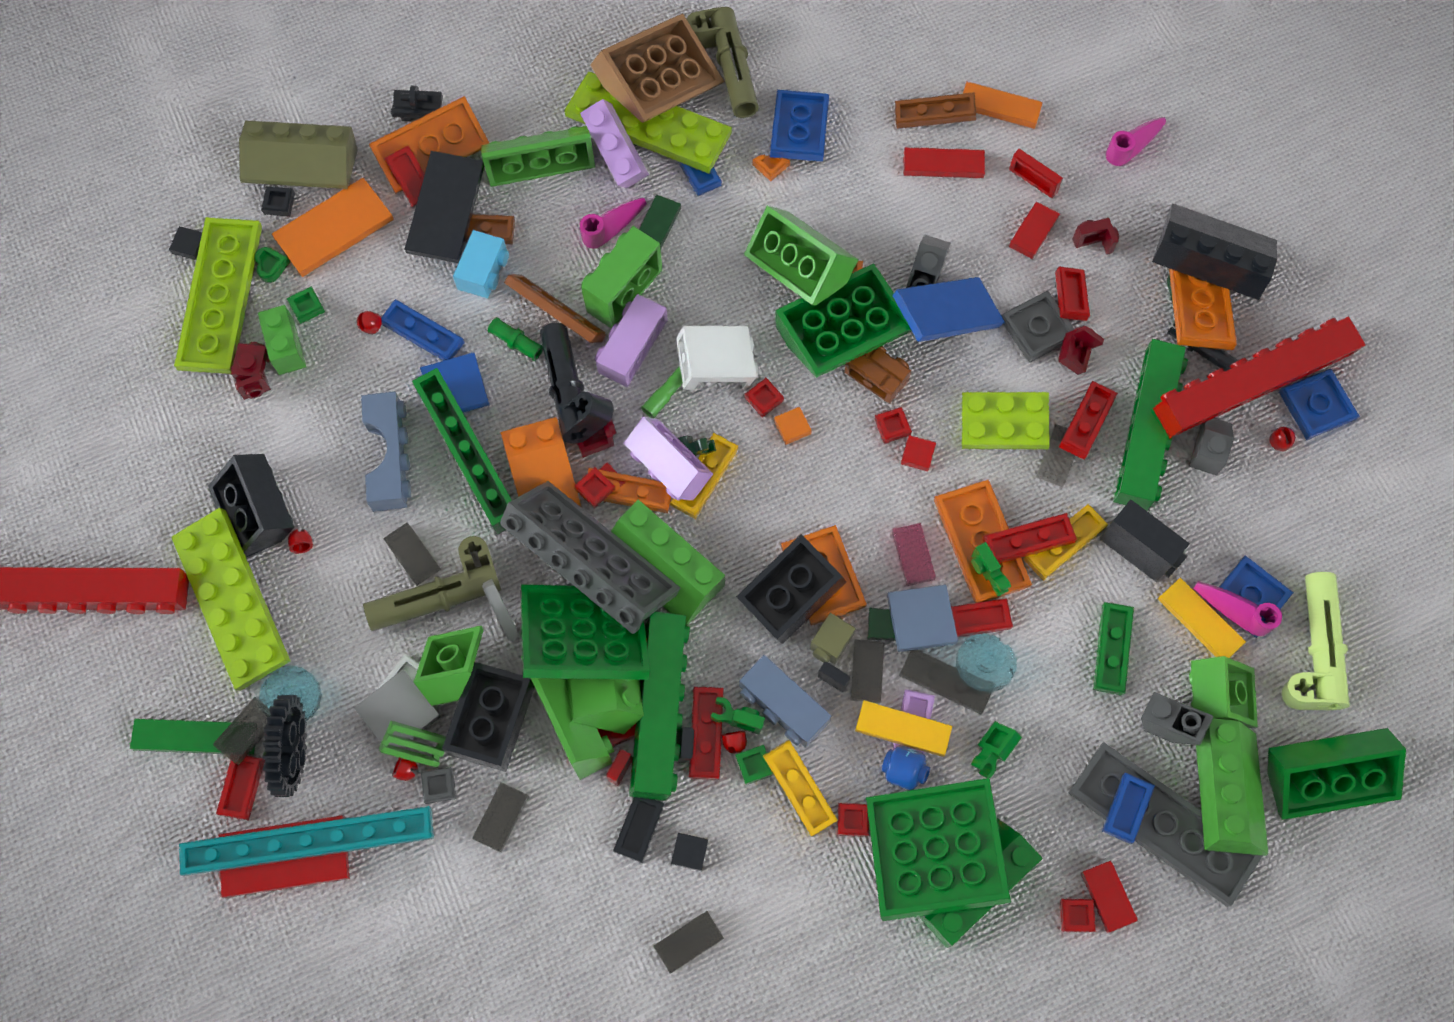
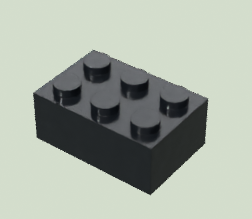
M800 534L736 597L783 644L847 581Z
M474 662L471 676L460 696L442 749L449 756L507 772L535 688L531 678H523V675Z

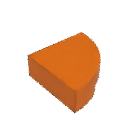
M764 154L754 158L752 165L767 179L772 181L790 166V160L765 156Z

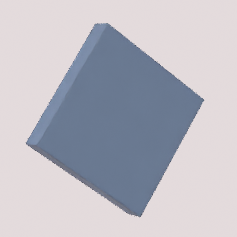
M946 584L888 592L887 600L898 652L957 644L958 637Z

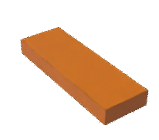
M966 81L963 94L975 92L976 113L1035 129L1043 102Z
M599 470L615 485V490L604 500L605 502L631 507L639 499L651 511L668 514L671 496L666 492L667 487L662 482ZM616 480L625 481L626 483L620 487V483Z

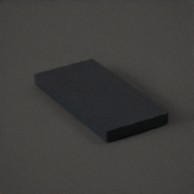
M431 151L404 249L407 254L459 263L485 167L483 160Z

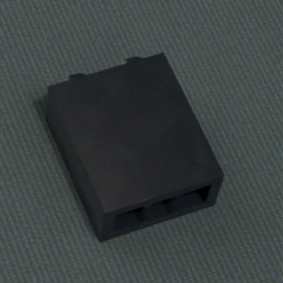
M1131 499L1100 538L1101 541L1155 582H1158L1163 575L1169 578L1188 556L1184 553V550L1190 544Z

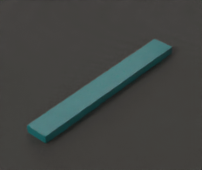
M430 806L179 843L180 875L189 876L434 839L432 809Z

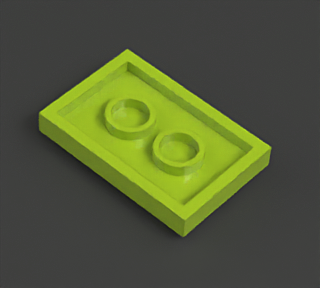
M962 392V449H1049V392Z

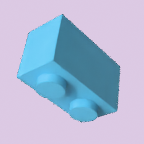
M475 230L472 231L453 275L457 290L488 299L491 290L497 288L501 267H505L508 262L509 251L506 249L504 239Z

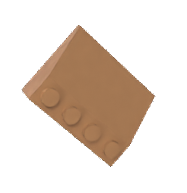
M683 13L601 50L590 64L603 87L642 123L724 82Z

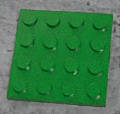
M521 584L523 678L649 680L650 666L644 621L639 630L632 634L575 586Z
M990 778L866 797L882 921L1011 903Z

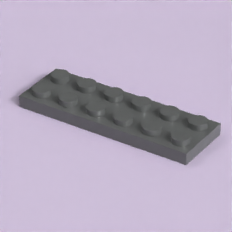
M1103 742L1068 794L1106 820L1122 775L1125 772L1155 785L1135 842L1226 907H1231L1263 855L1205 850L1201 810Z

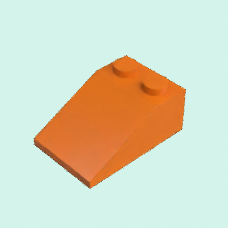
M557 417L500 432L518 497L549 481L582 507L578 492L574 489L575 481Z

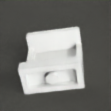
M683 326L676 338L684 390H695L699 382H741L742 388H749L758 376V365L754 362L752 353L754 341L749 335L748 326Z

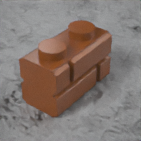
M881 346L846 363L844 373L888 404H891L908 383L912 370L909 369L907 362L899 357L894 359Z

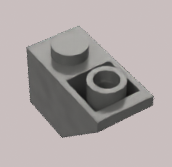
M924 235L920 242L906 288L938 283L951 242Z
M1154 692L1141 720L1144 731L1171 743L1201 745L1213 720V715Z

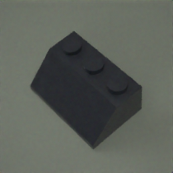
M265 454L233 455L208 485L216 508L226 510L246 558L281 543L295 528Z

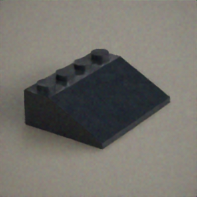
M1172 203L1152 262L1259 300L1273 276L1277 262V240Z

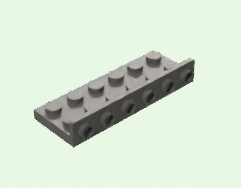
M549 481L510 501L501 518L500 525L632 634L639 630L644 619L676 597L680 590V587Z

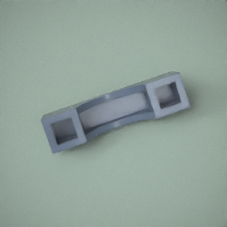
M395 391L361 395L362 422L368 432L383 437L387 442L384 460L375 470L365 475L367 504L373 512L408 508L407 498L411 497L410 481L406 480L405 472L410 470L408 454H404V444H408L407 429L403 427L402 418L407 416L405 402L400 401Z

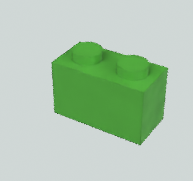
M282 305L258 312L269 360L278 374L282 375L306 368L295 321L287 307Z

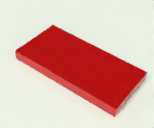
M341 815L219 834V837L346 819V817ZM348 852L220 871L221 897L230 898L350 879Z

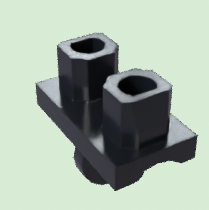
M411 85L410 90H394L391 115L392 117H400L402 121H412L415 118H421L442 107V92L419 91V87Z

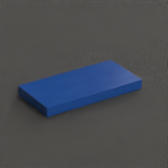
M979 277L897 289L892 295L918 342L1000 328L1005 322Z

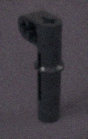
M562 323L547 324L540 330V337L551 383L549 395L555 401L563 440L570 444L581 443L610 422L614 412L613 403L607 398L584 391V384L578 377L567 327Z

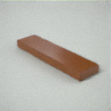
M510 274L504 281L507 286L588 342L602 343L607 335L602 329L525 276Z

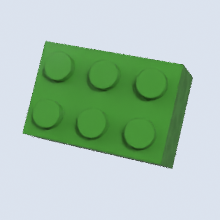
M632 226L627 233H622L614 249L610 253H605L593 273H588L582 281L581 288L586 312L611 329L614 324H618L623 318L622 313L626 304L629 301L632 302L637 294L642 295L662 271L660 243L635 226Z

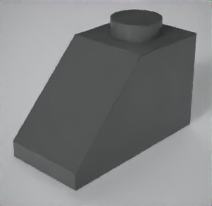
M1214 418L1200 425L1189 467L1218 475L1227 464L1234 440L1232 423Z

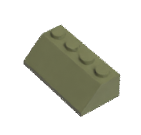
M245 120L239 138L241 183L348 189L358 152L352 127Z

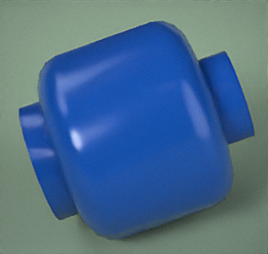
M899 745L894 750L890 749L887 752L883 761L882 772L885 773L887 782L906 790H914L919 783L923 785L926 783L930 767L926 766L925 754Z

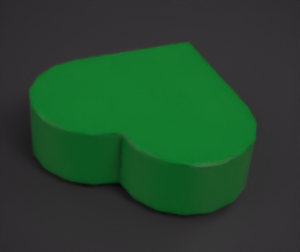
M262 247L255 253L254 259L258 265L257 274L266 283L276 281L290 264L288 257L269 247Z

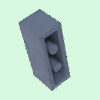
M765 655L739 680L742 697L753 705L756 702L764 709L762 712L763 716L773 725L779 723L786 730L785 736L796 746L801 743L806 748L831 721L832 716Z

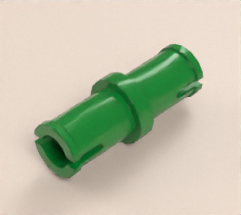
M498 317L494 318L487 330L488 333L507 343V347L511 350L516 349L533 361H536L542 354L543 346L525 336L524 331L521 329H514Z

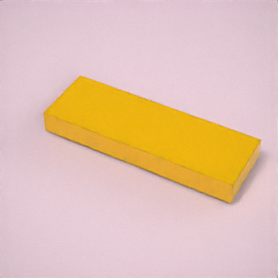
M713 433L709 439L714 440L716 451L699 455L698 457L713 475L693 501L676 500L673 498L670 502V506L694 519L700 513L738 451V445L716 433Z
M1089 504L1070 518L1077 538L1075 543L1024 557L1023 560L1043 581L1109 525Z
M1179 578L1159 596L1158 600L1215 657L1226 656L1230 658L1246 643L1183 579Z
M863 700L855 731L944 757L953 726Z
M790 740L763 755L811 837L838 821Z

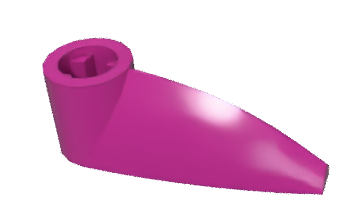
M1165 117L1145 122L1129 132H1116L1112 136L1105 156L1107 161L1115 166H1122L1129 162L1166 124Z
M642 197L626 202L600 216L596 214L584 216L579 223L584 245L591 249L603 246L647 205L646 200Z
M1197 581L1193 588L1218 611L1253 635L1265 636L1281 624L1282 613L1272 603L1257 605L1238 594ZM1260 616H1263V617L1266 619L1265 622H1266L1267 624H1265L1263 621H1261L1262 617H1260Z

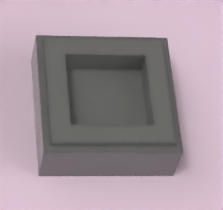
M452 767L421 772L425 804L456 799Z

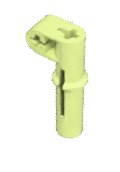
M1315 572L1305 576L1311 646L1308 647V653L1313 657L1314 673H1296L1284 685L1281 695L1285 704L1292 709H1346L1350 707L1345 654L1348 652V646L1343 644L1336 574L1331 572ZM1313 684H1315L1317 699H1314V690L1308 691ZM1301 692H1307L1304 696H1301Z

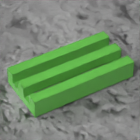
M390 721L379 750L384 754L438 768L440 764L439 758L440 756L443 757L445 752L442 747L446 736ZM397 731L436 742L437 745L436 747L395 736L393 733ZM389 742L432 754V756L389 745Z

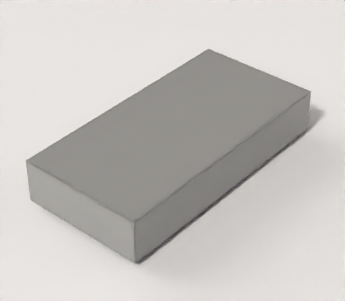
M490 579L484 582L482 585L483 590L508 641L519 638L518 630L493 580Z

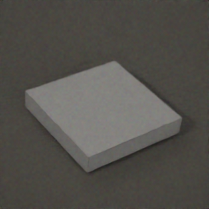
M401 670L354 707L380 742L383 740L390 721L425 730L441 717L404 670ZM397 731L393 733V735L413 740L415 738L414 736ZM389 742V745H392V746H395V747H399V748H403V747H404V746H401V745H398V744H394V743Z

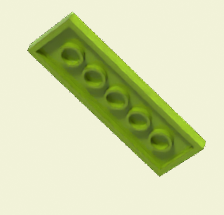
M590 71L587 72L565 108V117L585 124L580 113L604 99L613 105L633 144L708 174L732 132V127L679 106L642 123L603 87L596 74Z
M205 217L174 364L178 371L231 374V367L233 366L237 346L240 342L255 266V253L258 250L262 230L260 221Z
M218 508L171 537L234 689L241 691L289 663L291 660L226 510Z

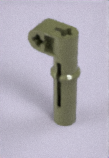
M718 7L691 13L686 19L704 49L717 47L716 60L722 67L734 116L738 118L753 116L758 111L759 106L747 63L748 51L742 44L734 10L730 7ZM730 48H731V50H732V54H733V58H734V64H735V66H736V70H737V74H738L739 81L737 80V76H736V72H735V68H734L732 56H731V53H730Z
M469 536L460 543L458 552L464 572L445 578L436 576L433 582L363 603L370 630L372 632L442 609L448 612L452 606L486 596L482 585L490 579L493 580L498 592L502 591L486 542L480 537ZM473 551L478 553L481 563L480 567L476 568L471 554Z

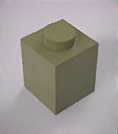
M830 613L811 641L810 650L814 651L812 653L813 656L823 663L830 661L835 665L853 638L856 628Z

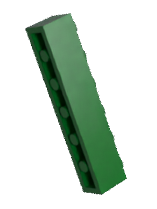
M1152 339L1145 350L1114 503L1126 505L1131 499L1148 511L1154 502L1158 503L1162 486H1159L1158 483L1160 476H1164L1167 468V460L1163 458L1165 450L1168 451L1171 446L1172 438H1169L1153 408L1162 401L1160 397L1173 389H1176L1177 392L1182 391L1183 383H1179L1180 374H1184L1188 363V358H1184L1186 349L1184 346Z
M438 368L412 380L414 387L496 534L498 535L506 531L500 525V521L508 503L512 499Z
M655 611L645 619L650 674L649 680H640L639 683L644 716L636 722L630 797L666 800L671 796V792H675L677 788L678 776L673 773L674 762H678L680 755V743H676V732H680L683 720L682 713H678L679 702H683L685 694V684L681 683V672L685 673L687 655L683 654L684 643H688L690 626L685 625V615Z

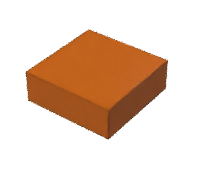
M800 407L774 417V423L785 445L812 433Z

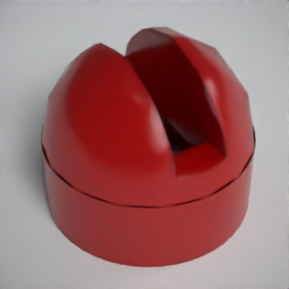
M365 311L358 315L356 322L361 331L373 335L379 331L382 319L378 313Z
M1279 427L1270 435L1269 442L1275 450L1287 451L1295 442V433L1289 427Z
M298 529L293 530L288 536L289 550L296 554L310 551L313 548L310 533L305 529H302L301 532Z
M745 730L721 735L724 748L729 753H741L747 746Z
M398 758L392 777L403 781L413 779L416 774L410 770H418L417 763Z

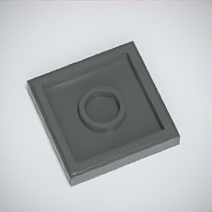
M1049 291L1001 314L1005 321L1003 323L1004 327L1029 363L1061 347L1065 333L1075 330L1068 319L1060 318L1059 306Z

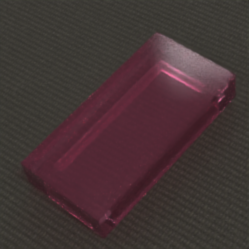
M921 523L892 529L906 586L934 581L936 575Z

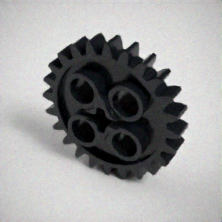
M278 695L277 699L273 700V706H270V716L266 718L267 724L264 729L265 741H263L265 752L262 755V759H265L263 771H265L266 775L264 781L268 782L267 790L274 797L293 796L294 791H297V784L301 783L300 773L303 774L304 772L303 768L306 762L307 749L305 739L307 738L305 728L307 722H305L306 712L302 711L303 703H300V697H297V695Z

